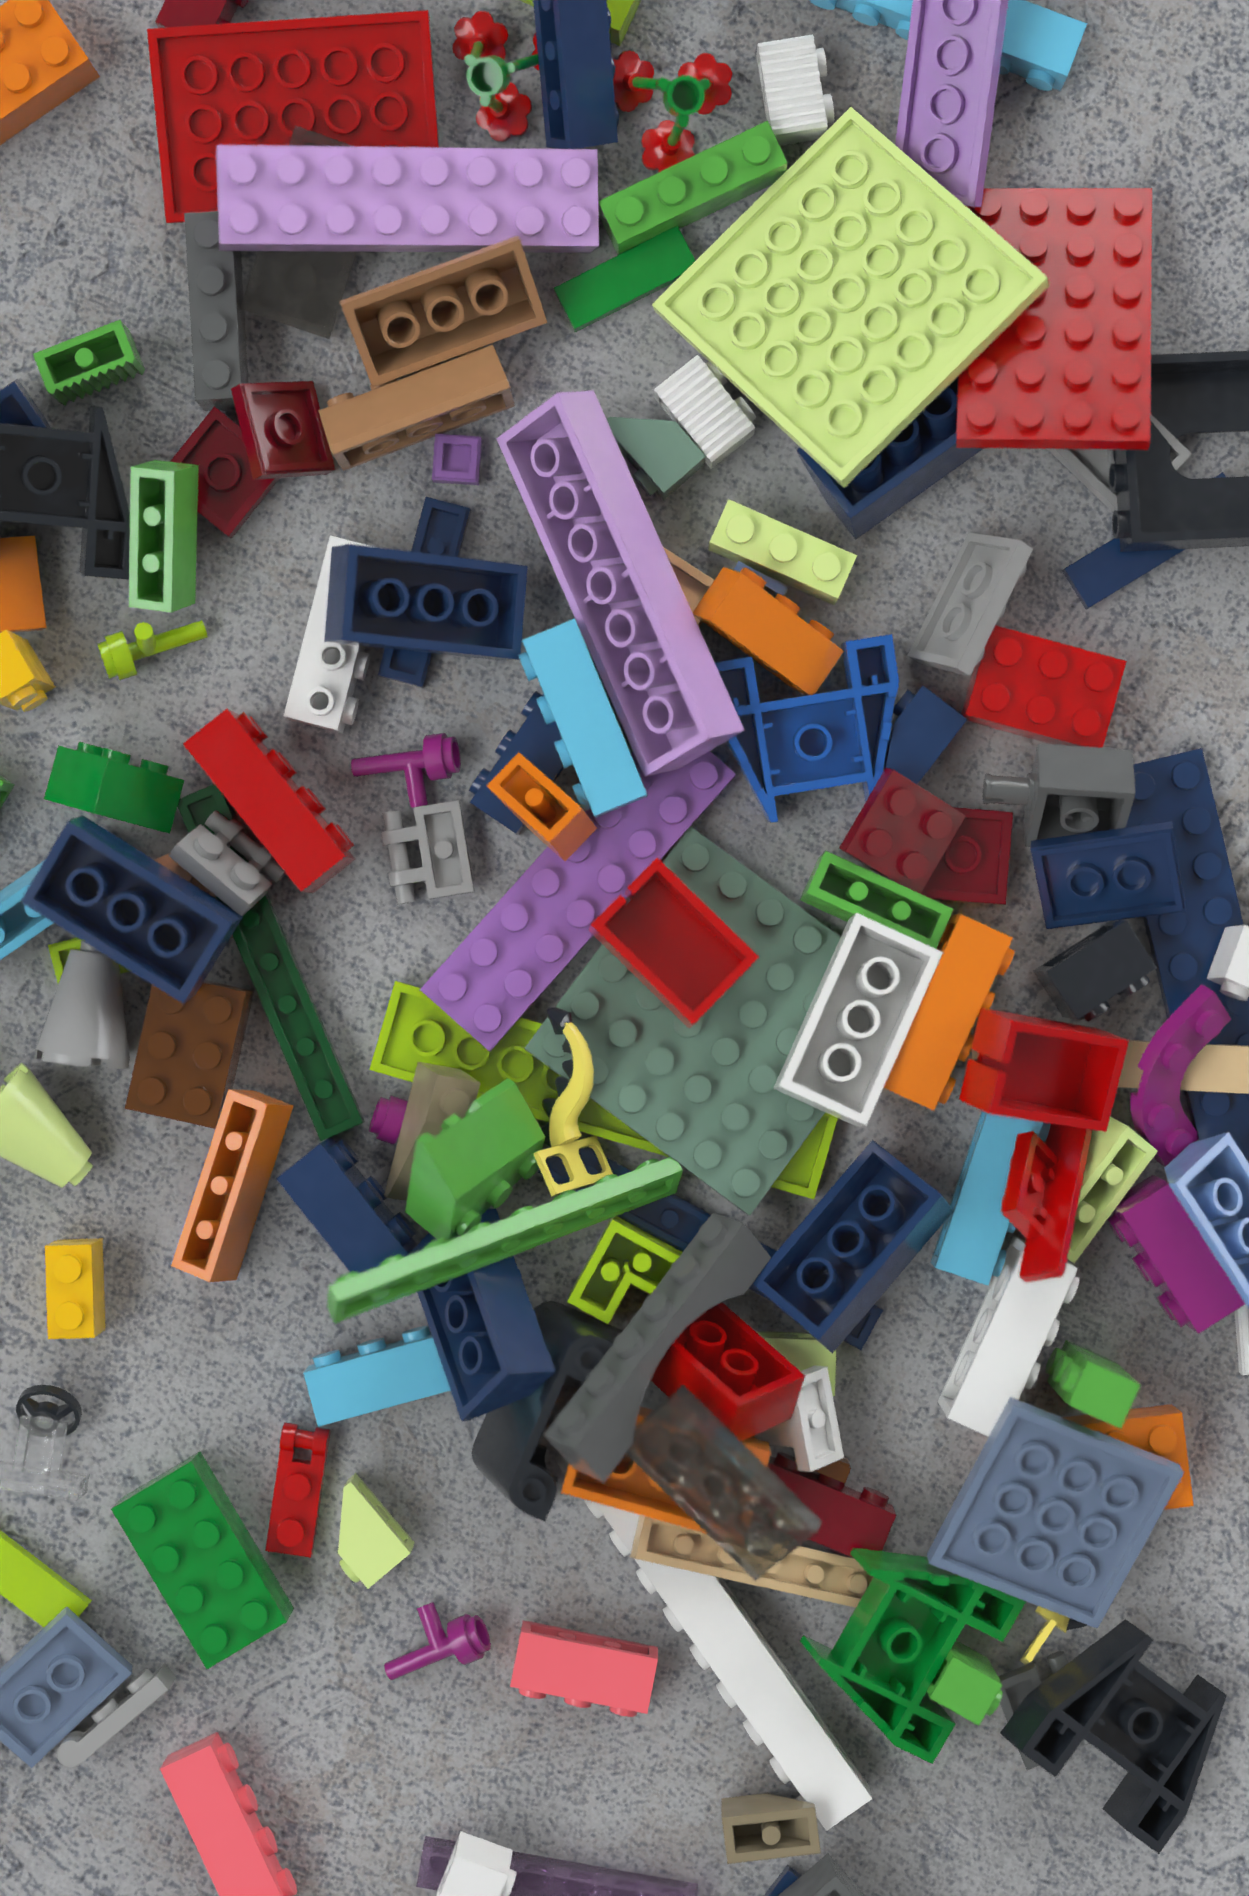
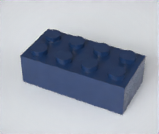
M354 544L334 546L331 549L324 642L491 660H520L518 655L521 654L528 566Z
M83 815L67 821L20 901L183 1004L197 994L243 918L232 908Z
M872 1140L772 1256L752 1284L833 1354L952 1214L953 1209L938 1191Z

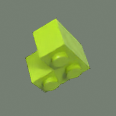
M618 1216L612 1217L571 1289L567 1302L609 1324L630 1284L652 1294L671 1269L672 1264L683 1252Z

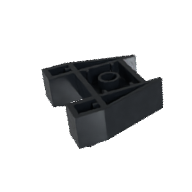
M90 406L89 432L0 423V521L82 528L79 572L84 576L129 580L130 511L103 407Z
M1125 1619L1027 1694L1000 1734L1020 1752L1055 1778L1082 1740L1085 1739L1128 1772L1102 1809L1125 1830L1160 1854L1187 1815L1227 1695L1198 1674L1183 1694L1139 1661L1154 1639Z

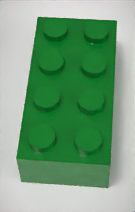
M201 1451L125 1495L111 1508V1511L206 1669L211 1668L288 1621L294 1610L292 1603Z

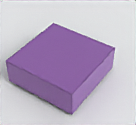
M435 434L432 481L435 483L479 485L482 438L480 436Z

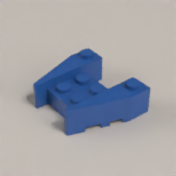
M892 634L846 641L841 644V649L844 651L842 655L848 689L760 703L753 656L715 662L744 728V731L727 740V743L768 822H778L774 796L862 782L865 802L867 801L884 772L883 767L887 744L890 738L894 703L899 685Z

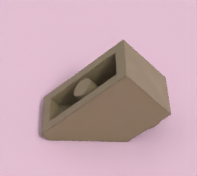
M769 1793L721 1798L727 1864L821 1853L815 1804Z

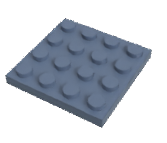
M1010 1397L927 1552L928 1562L933 1566L1098 1629L1184 1472L1178 1463Z

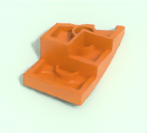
M35 536L0 538V633L4 630L10 632L43 630L47 627Z

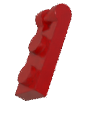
M284 1422L280 1438V1452L265 1551L311 1558L317 1530L330 1429L316 1427L315 1431L299 1429V1424ZM296 1447L312 1450L311 1461L296 1459Z

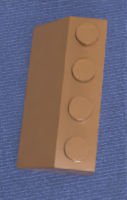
M519 236L340 301L372 387L548 323Z
M494 346L480 347L443 364L437 363L415 371L414 375L398 381L394 379L375 387L370 385L371 391L355 397L353 393H344L328 400V407L318 411L332 455L342 470L345 471L435 437V434H443L514 407L511 388Z

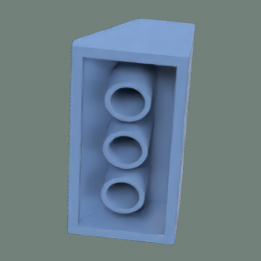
M1227 1132L1190 1143L1165 1167L1169 1186L1249 1308V1163L1230 1133Z

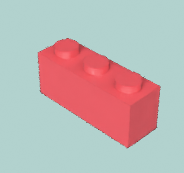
M523 1620L510 1687L518 1688L521 1695L535 1699H543L546 1697V1694L564 1697L565 1703L575 1707L588 1708L591 1707L592 1703L609 1706V1710L612 1713L626 1717H634L637 1715V1712L648 1714L658 1663V1647Z

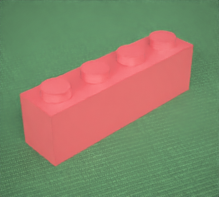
M216 1732L169 1754L160 1768L161 1773L218 1895H296L297 1887L288 1868H281L275 1855L278 1851L275 1837L268 1826L262 1827L255 1811L258 1810V1804L254 1792L248 1784L242 1785L236 1772L238 1760L232 1746L228 1742L223 1744L219 1733Z

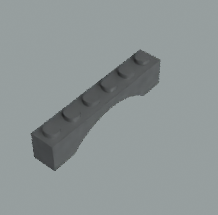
M712 1213L544 1434L574 1469L602 1482L606 1481L633 1444L636 1420L644 1393L655 1368L670 1345L691 1322L706 1310L726 1299L745 1294L771 1259L745 1223Z

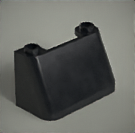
M554 1301L542 1302L533 1310L536 1313L538 1325L551 1355L555 1372L531 1396L487 1413L472 1448L473 1462L478 1470L516 1508L544 1522L555 1501L556 1485L559 1477L552 1475L546 1467L545 1454L547 1447L538 1444L567 1376L585 1382L587 1376L595 1369L614 1344L619 1334L623 1332L619 1328Z

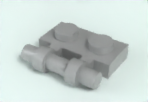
M460 800L413 807L416 826L403 827L401 810L383 813L385 831L381 832L383 846H388L392 872L388 873L390 887H395L397 904L416 902L413 883L424 881L426 883L428 899L475 892ZM419 840L423 867L410 869L406 843Z
M215 810L208 817L205 825L217 835L212 834L200 824L175 845L169 857L242 917L265 896L272 886V883L262 873L277 884L286 872L265 846H259L243 832L245 828L234 818L229 821L220 812ZM232 846L236 851H238L242 856H244L249 862L247 863L244 859H242L238 854H236V853H235L232 849H230L229 847Z

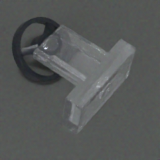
M51 1385L29 1387L21 1393L16 1405L19 1427L13 1462L0 1460V1489L78 1501L87 1493L90 1474L61 1470L65 1438L77 1429L81 1420V1406L73 1395L59 1387ZM34 1395H49L64 1401L66 1404L58 1406L48 1401L39 1403L30 1397ZM23 1405L25 1406V1408L27 1409V1411L30 1413L31 1416H28V1415H27V1413H26L25 1410H24ZM72 1411L74 1412L75 1420L70 1425H68V1422L60 1421Z

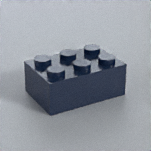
M330 1137L276 1178L349 1272H359L361 1274L378 1267L384 1260L392 1256H408L417 1245L412 1238L417 1234L416 1230L401 1212L394 1215L383 1202L387 1197L384 1196L385 1190L372 1176L365 1179L356 1168L355 1164L359 1162V1159L351 1147L344 1140L337 1143L333 1137Z

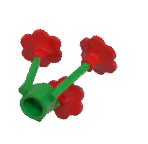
M484 10L477 11L472 18H460L454 27L457 38L453 43L452 50L458 59L465 60V63L469 66L467 71L468 85L474 93L480 96L481 108L476 113L478 126L488 130L490 137L497 142H505L511 135L522 136L526 133L529 126L527 116L532 111V102L528 96L519 94L517 86L511 83L510 79L512 73L533 66L539 70L536 33L533 37L535 50L532 55L506 63L504 61L506 57L504 44L508 39V29L503 23L494 22L492 15Z
M630 50L621 52L617 60L613 59L615 64V76L613 78L614 97L618 109L624 112H631L635 110L639 103L648 102L653 96V90H659L663 93L665 109L676 117V122L665 120L658 125L657 129H648L643 133L641 138L642 147L645 149L641 159L643 165L647 169L657 170L659 173L694 156L695 154L692 151L695 144L694 135L684 128L689 124V115L695 112L703 115L710 114L716 105H725L730 101L732 90L729 82L732 79L733 73L729 65L717 63L712 54L702 53L697 56L694 62L684 63L679 68L678 78L669 81L666 78L653 79V66L648 61L640 60L636 52Z

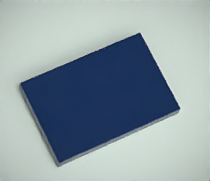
M1172 821L1031 841L1030 850L1046 929L1186 911V898Z

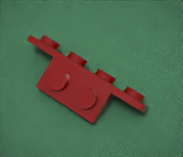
M1051 1124L1046 1144L1034 1131L1017 1134L1013 1156L1010 1160L1005 1194L1002 1198L1001 1213L1026 1237L1019 1277L1025 1283L1061 1277L1065 1273L1092 1136L1091 1129Z

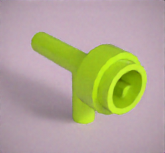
M202 620L154 635L150 624L141 622L134 629L136 641L127 644L123 631L104 636L106 641L97 643L109 679L118 676L119 680H123L137 675L133 661L208 638Z

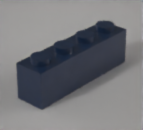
M533 0L546 147L580 149L617 143L619 114L615 106L613 78L615 76V64L611 57L609 35L611 15L607 7V0Z
M592 660V661H593V664H594V666H595V669H596V671H597V674H598V676H599V678H600V681H601V683H602V686H603V688H604V691H605V693H606V696H607L608 700L610 701L611 699H610V697H609V695H608V692H607V690H606V688H605V685H604V683H603V681H602V679H601V676H600V674H599V672H598V669H597V667H596V665H595V663H594V660ZM537 691L534 692L521 712L527 719L518 732L515 733L510 729L496 748L495 753L501 757L491 772L483 768L469 789L470 792L475 794L470 801L471 804L517 835L520 834L525 825L488 789L487 785L518 752L553 783L564 769L554 742L562 739L556 722L546 724L536 698L543 695Z

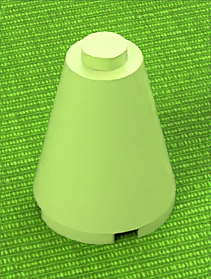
M20 1063L3 1079L7 1083L6 1086L4 1084L0 1086V1157L61 1188L68 1182L76 1186L93 1167L88 1161L92 1151L32 1071L26 1065Z

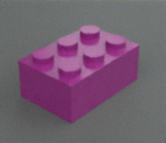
M1151 1175L1129 1189L1112 1212L1113 1215L1107 1219V1222L1121 1242L1125 1241L1130 1248L1133 1247L1137 1252V1255L1131 1259L1145 1281H1150L1155 1288L1159 1287L1162 1294L1156 1297L1168 1318L1171 1321L1175 1320L1180 1328L1187 1325L1199 1334L1244 1306L1245 1302L1169 1186V1183L1155 1175Z

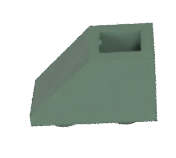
M608 417L606 419L623 458L626 457L637 470L632 475L633 478L649 496L656 492L664 501L705 465L706 455L676 421Z

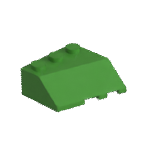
M509 1078L474 1100L463 1119L453 1114L444 1120L441 1126L442 1130L435 1138L426 1132L416 1139L405 1213L436 1239L445 1238L451 1240L466 1234L469 1229L480 1223L481 1215L491 1206L496 1209L507 1200L515 1183L522 1177L528 1180L539 1169L533 1154L543 1149L545 1135L516 1083Z

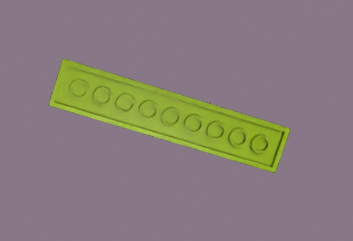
M395 981L369 1070L413 1083L418 1062L461 1069L480 1082L477 1098L509 1078L516 1083L533 1116L536 1119L549 1122V1117L542 1107V1101L546 1098H558L555 1079L561 1076L524 1050L543 1023L521 1017L492 1051L489 1052L420 990V987ZM589 1098L578 1117L580 1132L669 1157ZM826 1112L771 1187L815 1199L837 1124V1117Z

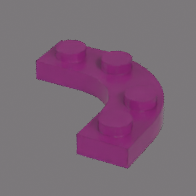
M1203 984L1162 1024L1147 1045L1137 1066L1143 1070L1138 1092L1131 1093L1130 1111L1134 1127L1139 1136L1158 1150L1154 1158L1164 1167L1190 1143L1198 1140V1132L1184 1113L1179 1099L1181 1082L1187 1067L1209 1041L1216 1037L1231 1020L1215 992Z

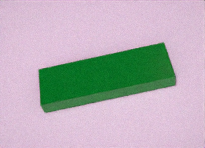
M677 225L554 287V292L574 332H577L674 283L695 262V259Z

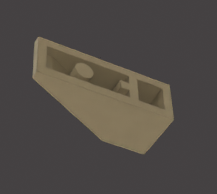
M424 1062L417 1063L384 1193L385 1197L407 1201L416 1139L426 1132L434 1138L438 1136L442 1130L443 1121L453 1114L463 1119L467 1110L477 1098L480 1086L479 1081L461 1069Z

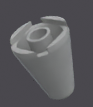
M81 941L80 949L70 950L35 1048V1059L42 1058V1061L82 1067L101 1065V1062L107 1063L106 1068L110 1069L129 1068L130 1055L119 963L84 941Z

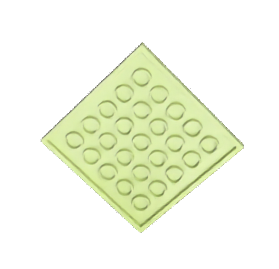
M850 107L652 306L662 319L706 360L713 364L735 387L845 488L1050 285L1046 275L857 111Z

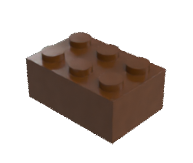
M205 980L197 994L183 1004L152 984L125 1109L216 1129L228 1089H233L254 991Z

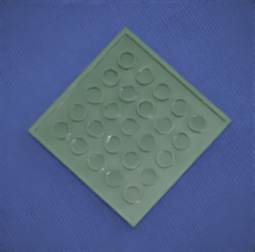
M690 826L663 863L741 938L759 958L691 1028H688L603 944L555 1007L572 1013V1023L583 1035L591 1052L594 1067V1084L589 1098L750 1216L825 1113L773 1088L841 937ZM547 1017L524 1050L559 1076L570 1080L562 1068L564 1061L573 1059L571 1053H566L562 1049L566 1037L564 1034L555 1035Z

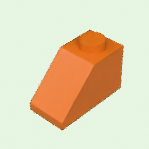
M520 752L487 785L488 789L564 862L597 829L583 808Z

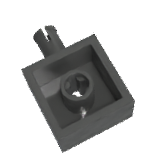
M1038 744L1032 771L1027 774L1026 778L985 774L982 796L983 804L1024 806L1025 847H1030L1033 840L1126 828L1135 797L1133 750L1112 749L1108 747L1066 746L1062 744Z

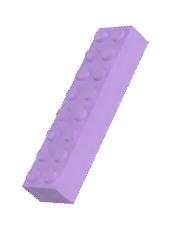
M217 145L219 251L474 252L515 236H519L524 253H591L599 246L598 149Z
M595 392L556 393L496 439L644 777L677 770L744 731V728Z

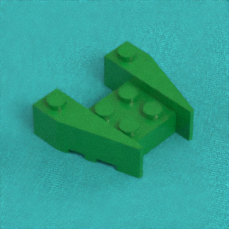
M853 1548L850 1554L873 1577L871 1583L833 1649L804 1635L800 1642L818 1665L842 1688L864 1714L873 1721L894 1746L933 1764L956 1723L939 1703L930 1699L925 1693L965 1624L1003 1642L1026 1601L929 1564L928 1558L925 1556Z

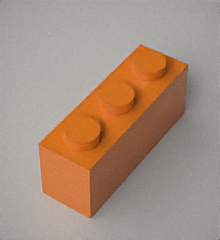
M723 567L693 611V615L747 656H753L755 662L793 690L807 696L816 694L844 652L831 641L834 633L813 619L809 623L805 622L797 615L801 608L787 597L777 593L775 598L763 589L767 582L753 571L743 567L738 572Z

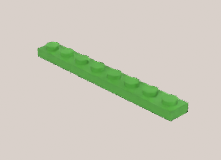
M671 1157L660 1161L658 1159H650L640 1164L634 1171L620 1176L616 1174L607 1175L598 1180L594 1186L578 1192L575 1190L565 1191L557 1195L551 1202L536 1208L525 1206L516 1210L509 1218L493 1224L490 1222L477 1224L469 1229L466 1234L451 1240L442 1238L432 1241L422 1251L406 1257L403 1255L392 1256L384 1260L378 1267L361 1274L359 1272L347 1273L339 1277L334 1284L329 1285L328 1311L334 1323L341 1322L670 1196L677 1192L683 1169Z

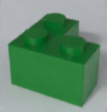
M78 742L76 750L58 745L44 799L170 834L185 780L168 776L169 766L142 759L140 767L129 764L131 758L129 754Z

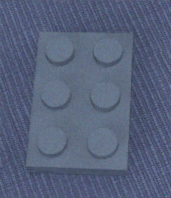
M66 1606L0 1668V1741L32 1768L132 1674L133 1665Z

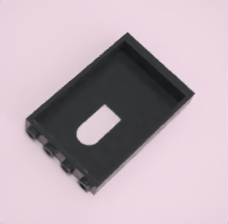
M1249 351L1151 354L1150 414L1176 439L1186 434L1249 431ZM1151 420L1149 450H1114L1115 464H1111L1109 469V486L1111 492H1116L1118 510L1113 512L1112 532L1115 539H1120V552L1249 546V476L1191 479L1180 475L1171 463L1170 452L1172 446Z

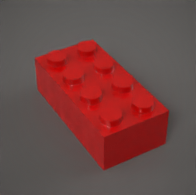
M226 708L185 741L183 745L301 892L313 894L355 860V857L349 851L355 845L338 824L335 825L333 822L327 824L320 814L326 808L311 789H306L303 785L298 787L291 779L297 772L281 752L277 753L274 748L269 751L263 744V741L268 736L257 721L245 712L239 715Z

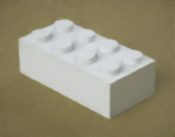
M858 913L849 918L773 1089L854 1126H866L943 952Z
M1015 1235L1012 1236L1006 1249V1259L1002 1271L998 1277L994 1276L938 1400V1404L948 1419L988 1437L1009 1398L1012 1397L1019 1400L1023 1389L1030 1390L1034 1385L1041 1366L1036 1362L1043 1345L1049 1347L1054 1341L1060 1326V1321L1055 1319L1063 1302L1067 1304L1071 1302L1079 1285V1278L1075 1276L1078 1268L1068 1260L1063 1276L1025 1283L1019 1277V1271L1026 1240Z

